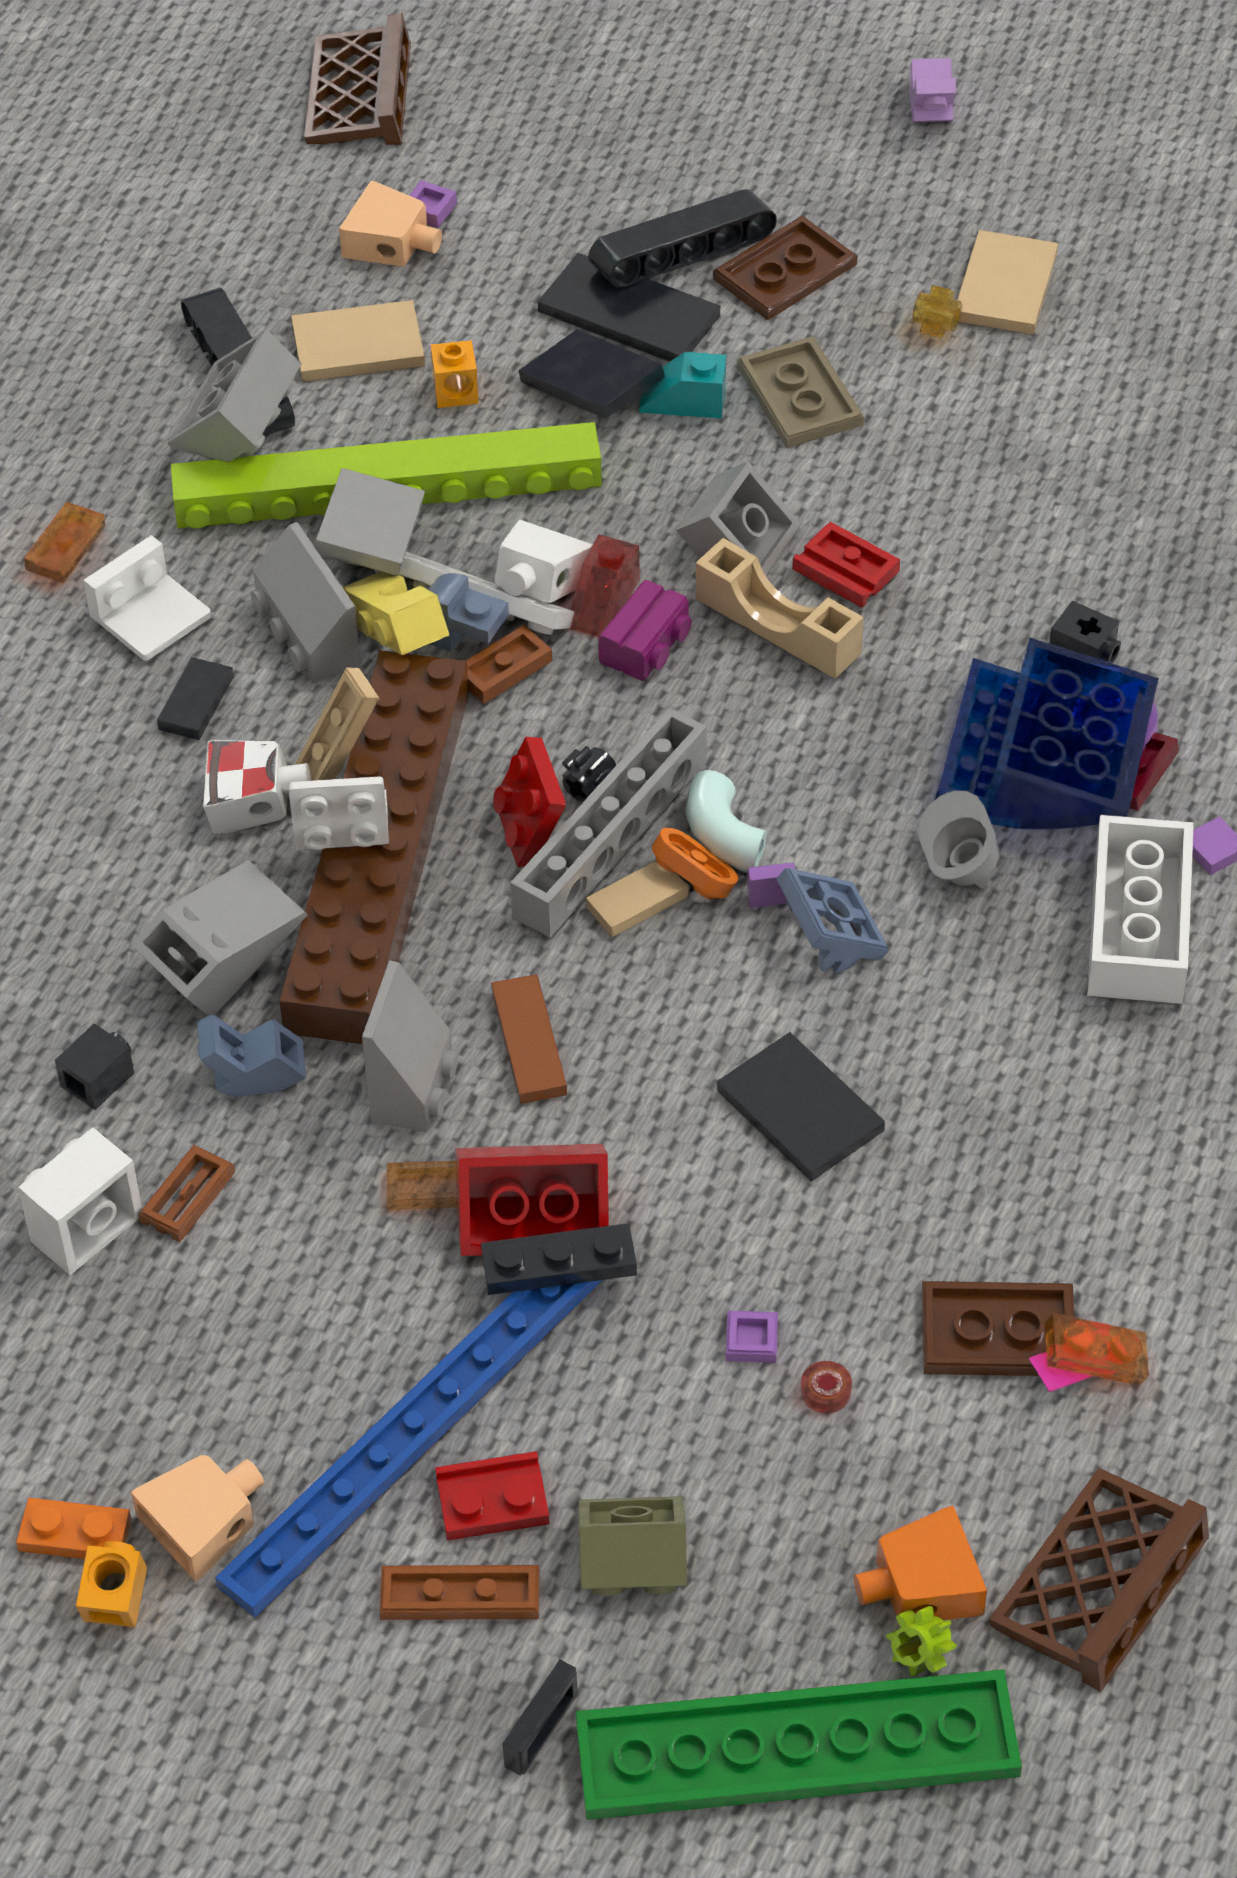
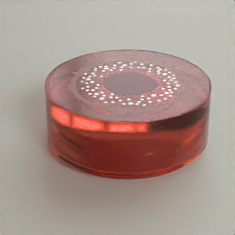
M819 1361L810 1365L804 1371L801 1378V1396L804 1403L812 1410L820 1413H834L843 1409L850 1401L852 1378L848 1370L841 1364L833 1361Z

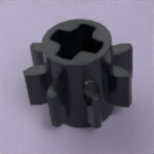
M585 746L581 751L575 749L562 762V765L567 769L562 775V783L570 796L580 802H584L616 767V763L601 748L594 747L590 750L588 746Z

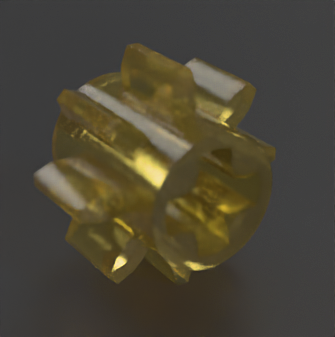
M931 285L930 294L919 293L913 309V322L922 324L920 328L921 333L943 338L945 330L953 332L956 330L961 317L962 302L953 299L955 291Z

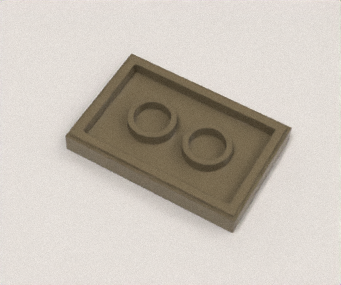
M814 336L737 358V368L786 448L864 425L863 414Z

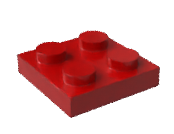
M539 737L524 738L517 754L511 758L509 770L501 785L496 788L493 796L494 810L499 814L505 831L506 844L511 848L517 867H525L547 843L566 807L565 799L543 739Z

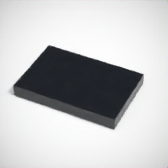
M578 329L518 370L522 383L605 419L665 377L661 363Z
M791 1032L717 1081V1091L811 1182L885 1131V1121Z

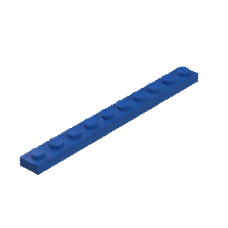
M602 1280L512 1292L215 1577L217 1588L255 1618Z

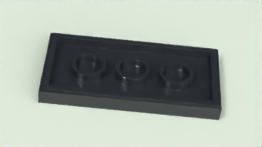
M580 253L576 254L537 301L538 312L669 362L684 352H693L720 317L721 309L720 305L650 279L626 287H614L589 262L588 256Z

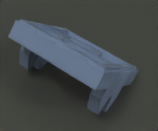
M785 868L776 878L786 897V903L790 911L794 912L811 947L820 949L817 963L821 971H826L832 966L834 972L838 973L854 966L860 958L876 961L882 959L889 951L853 882L791 868ZM828 904L836 907L843 917L837 915ZM819 916H824L830 923L835 925L837 931L827 930ZM850 922L854 924L858 936L855 935Z

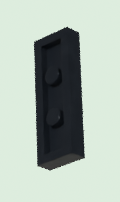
M629 1223L481 1243L488 1295L637 1276V1262Z

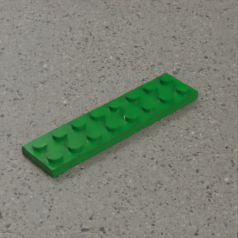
M1004 1669L575 1711L586 1820L1021 1777L1022 1770Z

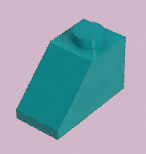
M695 352L682 353L663 366L665 377L641 394L639 413L722 419L726 394L727 355Z

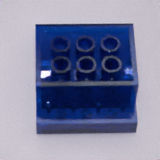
M1029 638L1016 671L973 658L962 687L932 802L939 796L952 791H967L977 796L982 802L991 824L1016 829L1087 827L1099 824L1100 815L1127 817L1159 678L1033 638Z

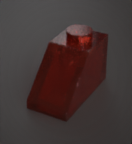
M598 534L582 564L571 611H574V616L569 629L597 637L600 636L631 597L640 580L639 545Z

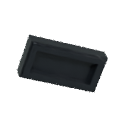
M191 657L157 718L158 730L200 740L234 678L233 668Z
M559 1659L502 1743L505 1768L520 1776L526 1773L578 1695L576 1667Z

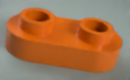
M663 828L652 844V851L656 856L657 863L667 871L678 873L692 884L698 894L707 899L727 898L738 881L737 873L729 864L680 830Z

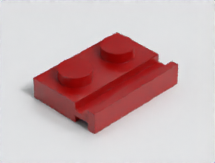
M829 522L804 546V551L800 555L796 554L793 557L792 570L863 608L867 603V599L871 595L875 596L900 571V559L842 527Z
M537 1451L435 1467L447 1541L550 1524Z

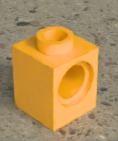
M472 340L431 344L432 376L437 408L479 404L477 367Z
M117 1541L105 1542L104 1547L88 1545L76 1602V1608L83 1622L126 1627L136 1626L147 1566L140 1551H135V1547ZM115 1573L125 1575L123 1583L114 1590H103L100 1588L107 1576Z

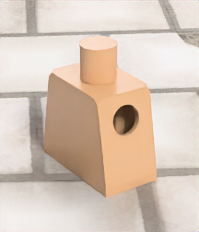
M370 181L339 228L341 256L343 258L396 266H405L416 249L436 253L442 241V231L427 226L426 205L421 200L375 181Z
M200 1455L137 1487L131 1492L136 1517L190 1577L197 1582L253 1527L251 1503L247 1496L264 1485V1479L257 1467L248 1459H245L225 1474L209 1456Z

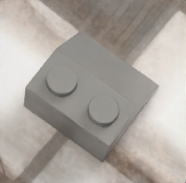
M747 461L715 475L676 531L700 558L724 538L758 557L764 574L767 575L801 523Z

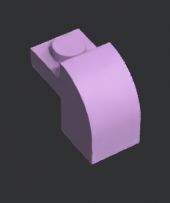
M951 58L912 59L909 69L912 122L953 121L956 77H952Z

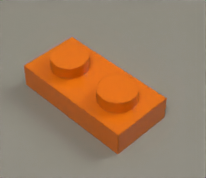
M28 1497L16 1541L18 1551L85 1559L88 1545L104 1547V1543L108 1541L126 1543L132 1519L130 1509Z

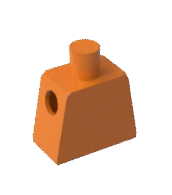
M954 1505L943 1508L883 1535L878 1539L876 1563L878 1568L854 1574L853 1577L857 1597L862 1606L890 1598L896 1616L910 1609L916 1614L917 1611L928 1606L933 1607V1616L943 1620L977 1617L984 1615L987 1588Z

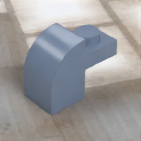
M456 573L441 575L435 579L428 589L438 596L449 636L430 644L450 652L462 635L489 644L509 615L508 602L469 589L468 576Z
M214 1014L198 1021L199 1044L197 1050L200 1061L208 1068L214 1069L216 1090L233 1097L281 1092L306 1079L303 1040L274 1019L244 1035Z

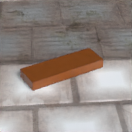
M538 974L491 982L492 995L520 1104L567 1095V1084Z
M539 1565L381 1566L380 1620L539 1619Z

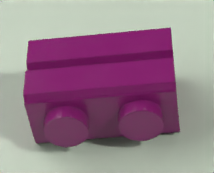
M649 580L643 581L598 637L599 662L615 670L623 671V673L641 681H645L653 669L661 670L667 662L671 646L676 640L679 642L684 641L690 631L692 619L689 617V600H687L686 596L668 589L665 591L663 586Z

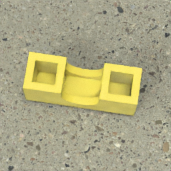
M380 571L342 587L355 605L357 630L400 655L449 636L437 594L422 586L408 591L404 577L401 575H392Z

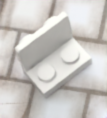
M152 535L84 579L90 617L144 661H148L211 618L210 609L167 575L163 544Z
M382 777L289 783V798L296 850H321L324 848L351 846L368 847L389 844L386 790H384V780Z

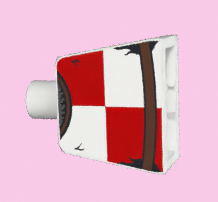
M208 741L203 808L213 834L235 832L282 820L286 816L289 783L312 781L308 763L287 766L280 745L275 741Z

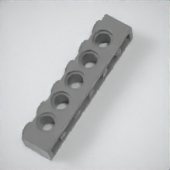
M669 707L510 882L512 918L551 938L689 783L694 775L707 762V726Z

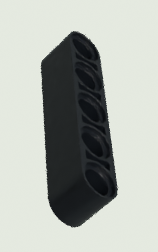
M748 189L740 190L604 235L593 243L589 250L588 258L589 262L614 287H626L759 242L773 232L776 227L777 216L752 191Z
M221 287L181 300V309L186 325L193 327V330L190 331L202 352H208L209 355L205 357L211 367L217 360L252 338ZM287 396L279 403L278 407L281 409V412L265 428L262 433L264 436L295 426L294 412Z

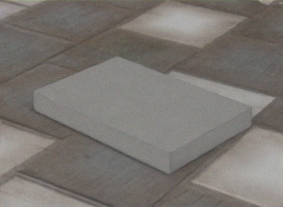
M342 468L314 546L320 555L392 575H399L425 491Z

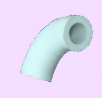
M700 771L694 775L688 789L685 810L686 819L694 839L731 867L748 873V868L758 867L767 831L741 822L733 815L731 804L736 791L734 784L728 777L717 771Z

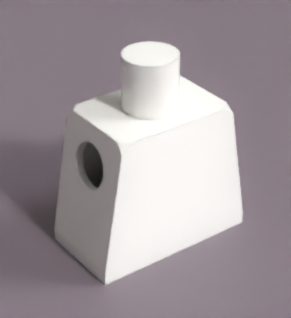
M519 520L500 546L494 580L495 584L503 588L509 595L518 596L522 594L542 602L551 603L585 586L589 577L594 545Z

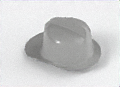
M952 791L943 794L929 804L921 816L918 827L919 840L929 868L935 877L942 880H949L960 886L976 884L983 889L987 887L986 877L992 873L999 861V847L987 811L979 798L967 791Z

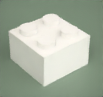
M93 1127L79 1139H73L67 1143L59 1155L44 1167L32 1171L18 1187L30 1242L69 1275L139 1219L138 1214L142 1210L133 1160Z

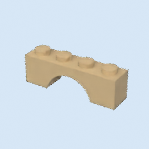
M722 538L696 562V600L832 678L836 679L862 654L864 617L829 597L817 607H805L790 601L767 579L758 557Z

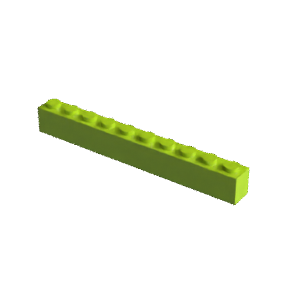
M595 422L237 457L230 462L214 459L171 464L177 529L188 527L203 528L208 525L228 523L245 524L249 521L268 519L287 520L291 517L309 515L325 516L342 468L423 490L425 493L422 504L439 502L457 503L462 500L479 498L498 499L509 495L529 493L539 495L549 491L585 490L590 487L602 486L601 454Z

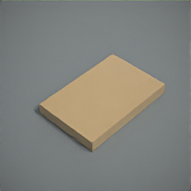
M979 230L954 309L953 321L1034 335L1058 254L1059 243Z
M413 300L291 315L298 361L302 363L300 366L302 382L425 366L424 352Z

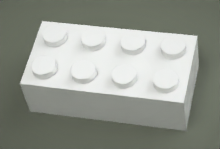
M1100 815L1095 851L1087 996L1183 1003L1189 956L1194 822Z

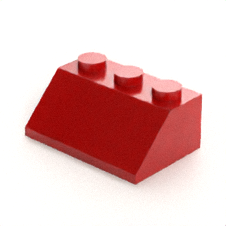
M603 1144L455 1148L456 1201L461 1256H482L481 1243L609 1226L608 1153Z

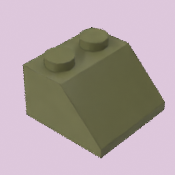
M683 1496L579 1500L581 1589H592L593 1594L610 1596L622 1593L624 1588L645 1587V1591L648 1593L666 1594L674 1592L676 1586H687L686 1523Z

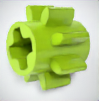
M931 1606L917 1611L916 1614L910 1609L897 1615L896 1619L901 1628L886 1634V1638L891 1641V1648L894 1654L891 1660L893 1662L899 1661L901 1664L908 1666L911 1676H916L926 1669L934 1673L945 1668L947 1664L942 1654L957 1648V1644L951 1641L952 1637L949 1628L951 1621H944L937 1616H933L934 1611Z

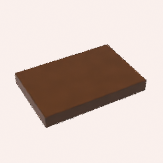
M802 215L714 269L713 280L766 320H770L856 266L858 256Z
M922 1281L924 1374L1039 1376L1029 1360L1030 1357L1076 1341L1073 1283Z

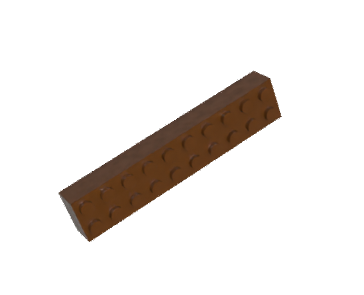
M379 650L370 682L379 700L350 752L343 779L383 778L384 790H386L389 844L368 847H335L322 850L305 909L308 915L301 923L279 1000L282 1025L297 1036L363 1044L362 1035L389 960L399 962L469 698L467 661L415 654L400 655L397 652Z

